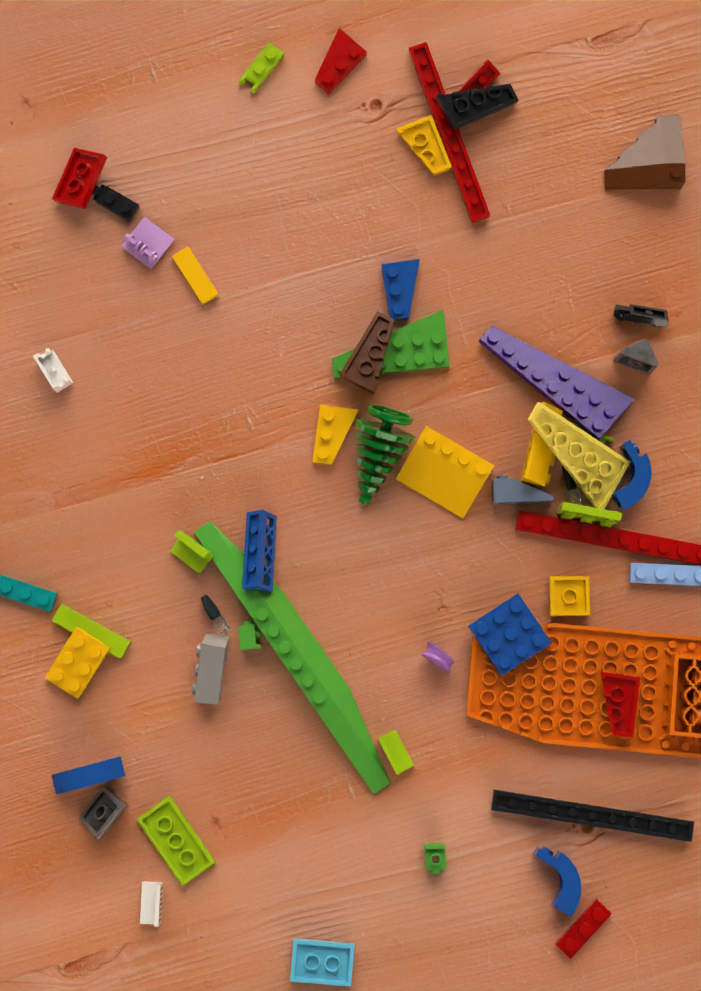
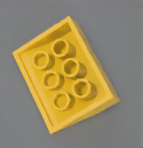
M426 426L396 480L463 519L494 465Z

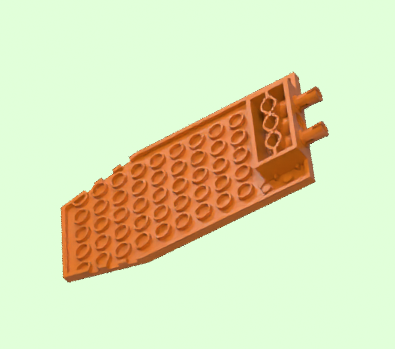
M558 623L540 625L551 641V644L501 676L475 636H472L466 716L545 744L701 758V637ZM600 671L641 677L633 738L612 735Z

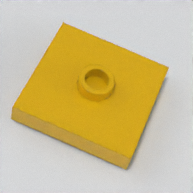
M549 576L550 616H590L589 576Z

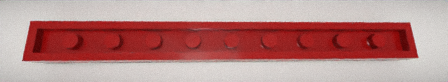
M424 42L409 47L410 57L451 163L452 171L471 223L489 218L490 212L459 129L451 130L435 98L437 94L444 93L445 95L446 93L428 44Z
M521 510L518 512L516 531L701 565L700 544Z

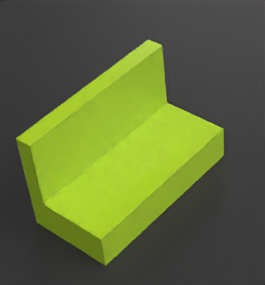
M178 529L174 535L178 538V541L170 552L201 574L214 554L188 534Z
M396 729L378 738L396 775L414 766Z

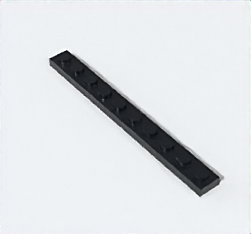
M493 789L491 810L692 842L694 821Z

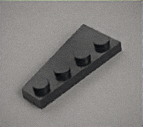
M511 84L492 86L479 90L471 89L466 92L457 91L445 95L444 93L437 94L435 97L452 131L510 107L519 101Z

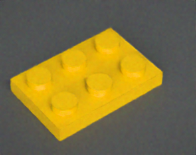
M75 627L45 679L75 698L80 699L109 652L110 647L81 628Z

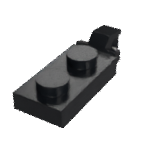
M95 185L92 195H94L93 200L98 205L128 222H131L140 207L136 202L105 185L100 187Z
M630 304L629 307L615 305L614 319L633 321L638 324L646 323L655 327H667L668 325L667 310Z

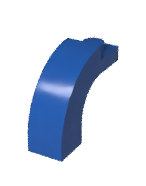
M631 440L620 446L626 459L630 461L632 470L631 480L626 487L612 495L621 512L636 504L645 495L649 488L652 474L651 463L647 453L639 457V449L635 443L632 444Z
M121 756L53 774V786L57 795L123 777L125 772Z
M544 846L542 849L536 847L533 854L553 866L560 877V888L551 904L572 917L581 897V881L576 867L559 850L555 857H553L554 852Z

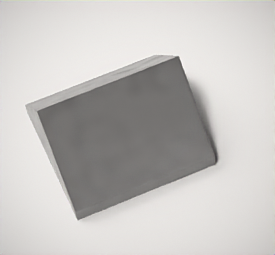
M647 338L621 349L613 361L649 375L659 364Z
M103 786L79 819L95 838L100 840L106 835L128 804L107 787Z

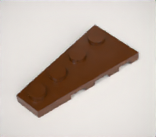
M378 311L376 312L341 371L340 378L373 395L375 394L394 326V319Z

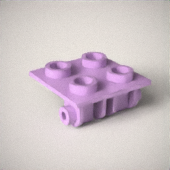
M144 217L130 235L127 233L124 236L123 240L125 242L121 247L152 269L175 239Z

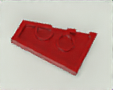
M600 671L612 735L633 738L641 677Z

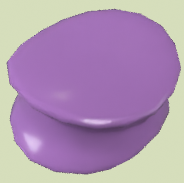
M428 641L427 650L421 653V655L449 674L450 666L454 663V660L437 645Z

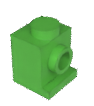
M244 621L242 626H238L241 650L262 648L261 644H257V640H260V630L256 628L255 621Z
M424 843L425 869L430 870L431 874L442 873V869H446L445 843ZM435 855L439 856L437 863L432 861V857Z

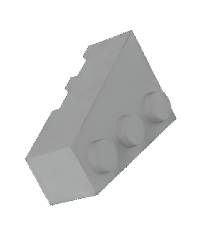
M206 633L201 645L198 644L196 656L200 658L199 664H195L194 669L197 682L193 683L192 695H195L194 702L219 704L224 679V666L227 659L226 650L230 636Z

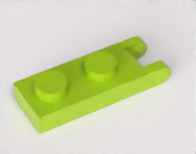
M268 42L238 83L243 85L248 80L254 85L250 92L255 94L284 57V52Z

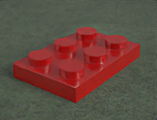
M74 148L52 200L56 203L86 209L107 157L101 153Z

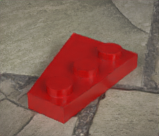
M339 28L317 73L315 83L329 95L367 55V51Z

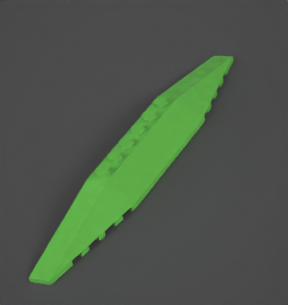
M211 521L195 531V535L204 548L214 554L212 560L373 794H376L390 784L350 688L283 591L274 582L273 592H265L260 589H242L244 553ZM265 576L263 577V584H264V585H266V578H265Z

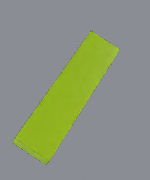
M64 604L60 605L52 619V622L71 632L74 631L75 627L81 628L109 646V653L122 659L131 643L126 638Z

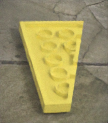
M537 402L528 421L593 506L605 509L630 461L544 404Z

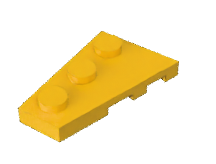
M432 115L396 128V132L434 176L452 169Z
M320 405L312 463L332 466L359 410Z

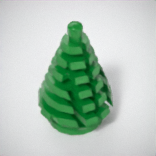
M373 404L368 405L367 412L371 416L382 420V423L366 419L355 420L356 427L361 430V432H356V439L363 443L356 444V451L364 455L357 457V464L366 468L358 469V477L365 480L358 481V488L362 490L359 502L365 505L370 504L371 494L377 493L380 489L375 483L381 484L386 480L387 477L381 473L390 474L395 468L388 463H399L401 456L398 454H404L409 449L405 444H411L416 439L411 433L393 427V424L411 425L413 422L412 416L395 409Z

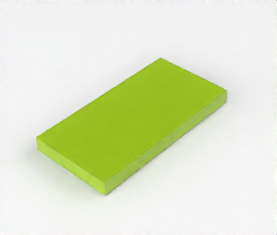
M171 795L136 819L182 887L216 863Z

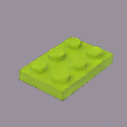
M562 502L557 507L556 513L561 515L563 519L573 520V518H579L580 522L592 524V521L600 522V526L605 527L617 524L622 518V513L568 502Z

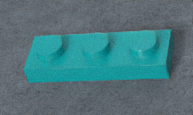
M0 575V596L52 612L58 593Z

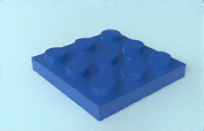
M519 593L468 626L501 676L551 644V641Z

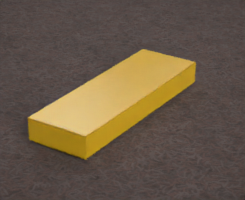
M188 246L172 256L202 305L219 296Z

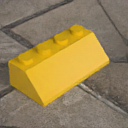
M542 402V404L562 416V410ZM533 427L520 482L543 489L545 484L548 485L550 482L551 473H548L549 467L554 464L555 455Z

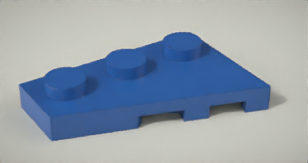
M420 259L381 265L388 314L394 321L409 319Z

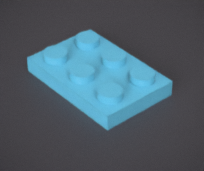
M294 938L290 981L351 987L355 943Z

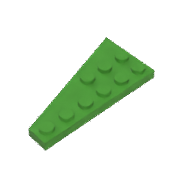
M444 310L393 331L380 374L449 368ZM354 349L332 358L334 379H340V373Z

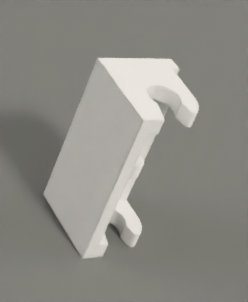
M47 348L44 354L40 355L37 353L33 357L52 388L58 393L71 385L73 381L54 350L51 351Z

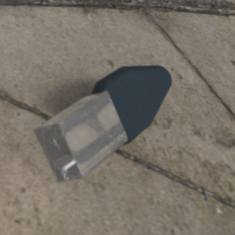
M562 466L564 480L568 489L565 492L568 503L583 505L574 479Z
M207 595L201 597L200 599L210 619L213 620L211 624L220 636L232 631L214 602Z

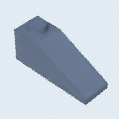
M507 475L496 476V479H493L491 482L493 505L551 503L554 501V496L516 479H508Z

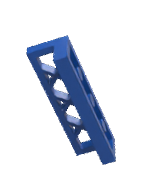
M263 509L247 512L242 589H260L265 592H273L277 516ZM264 576L266 578V585L263 584Z

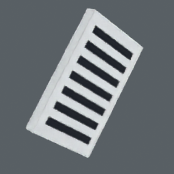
M142 882L140 924H154V927H159L161 924L163 882Z

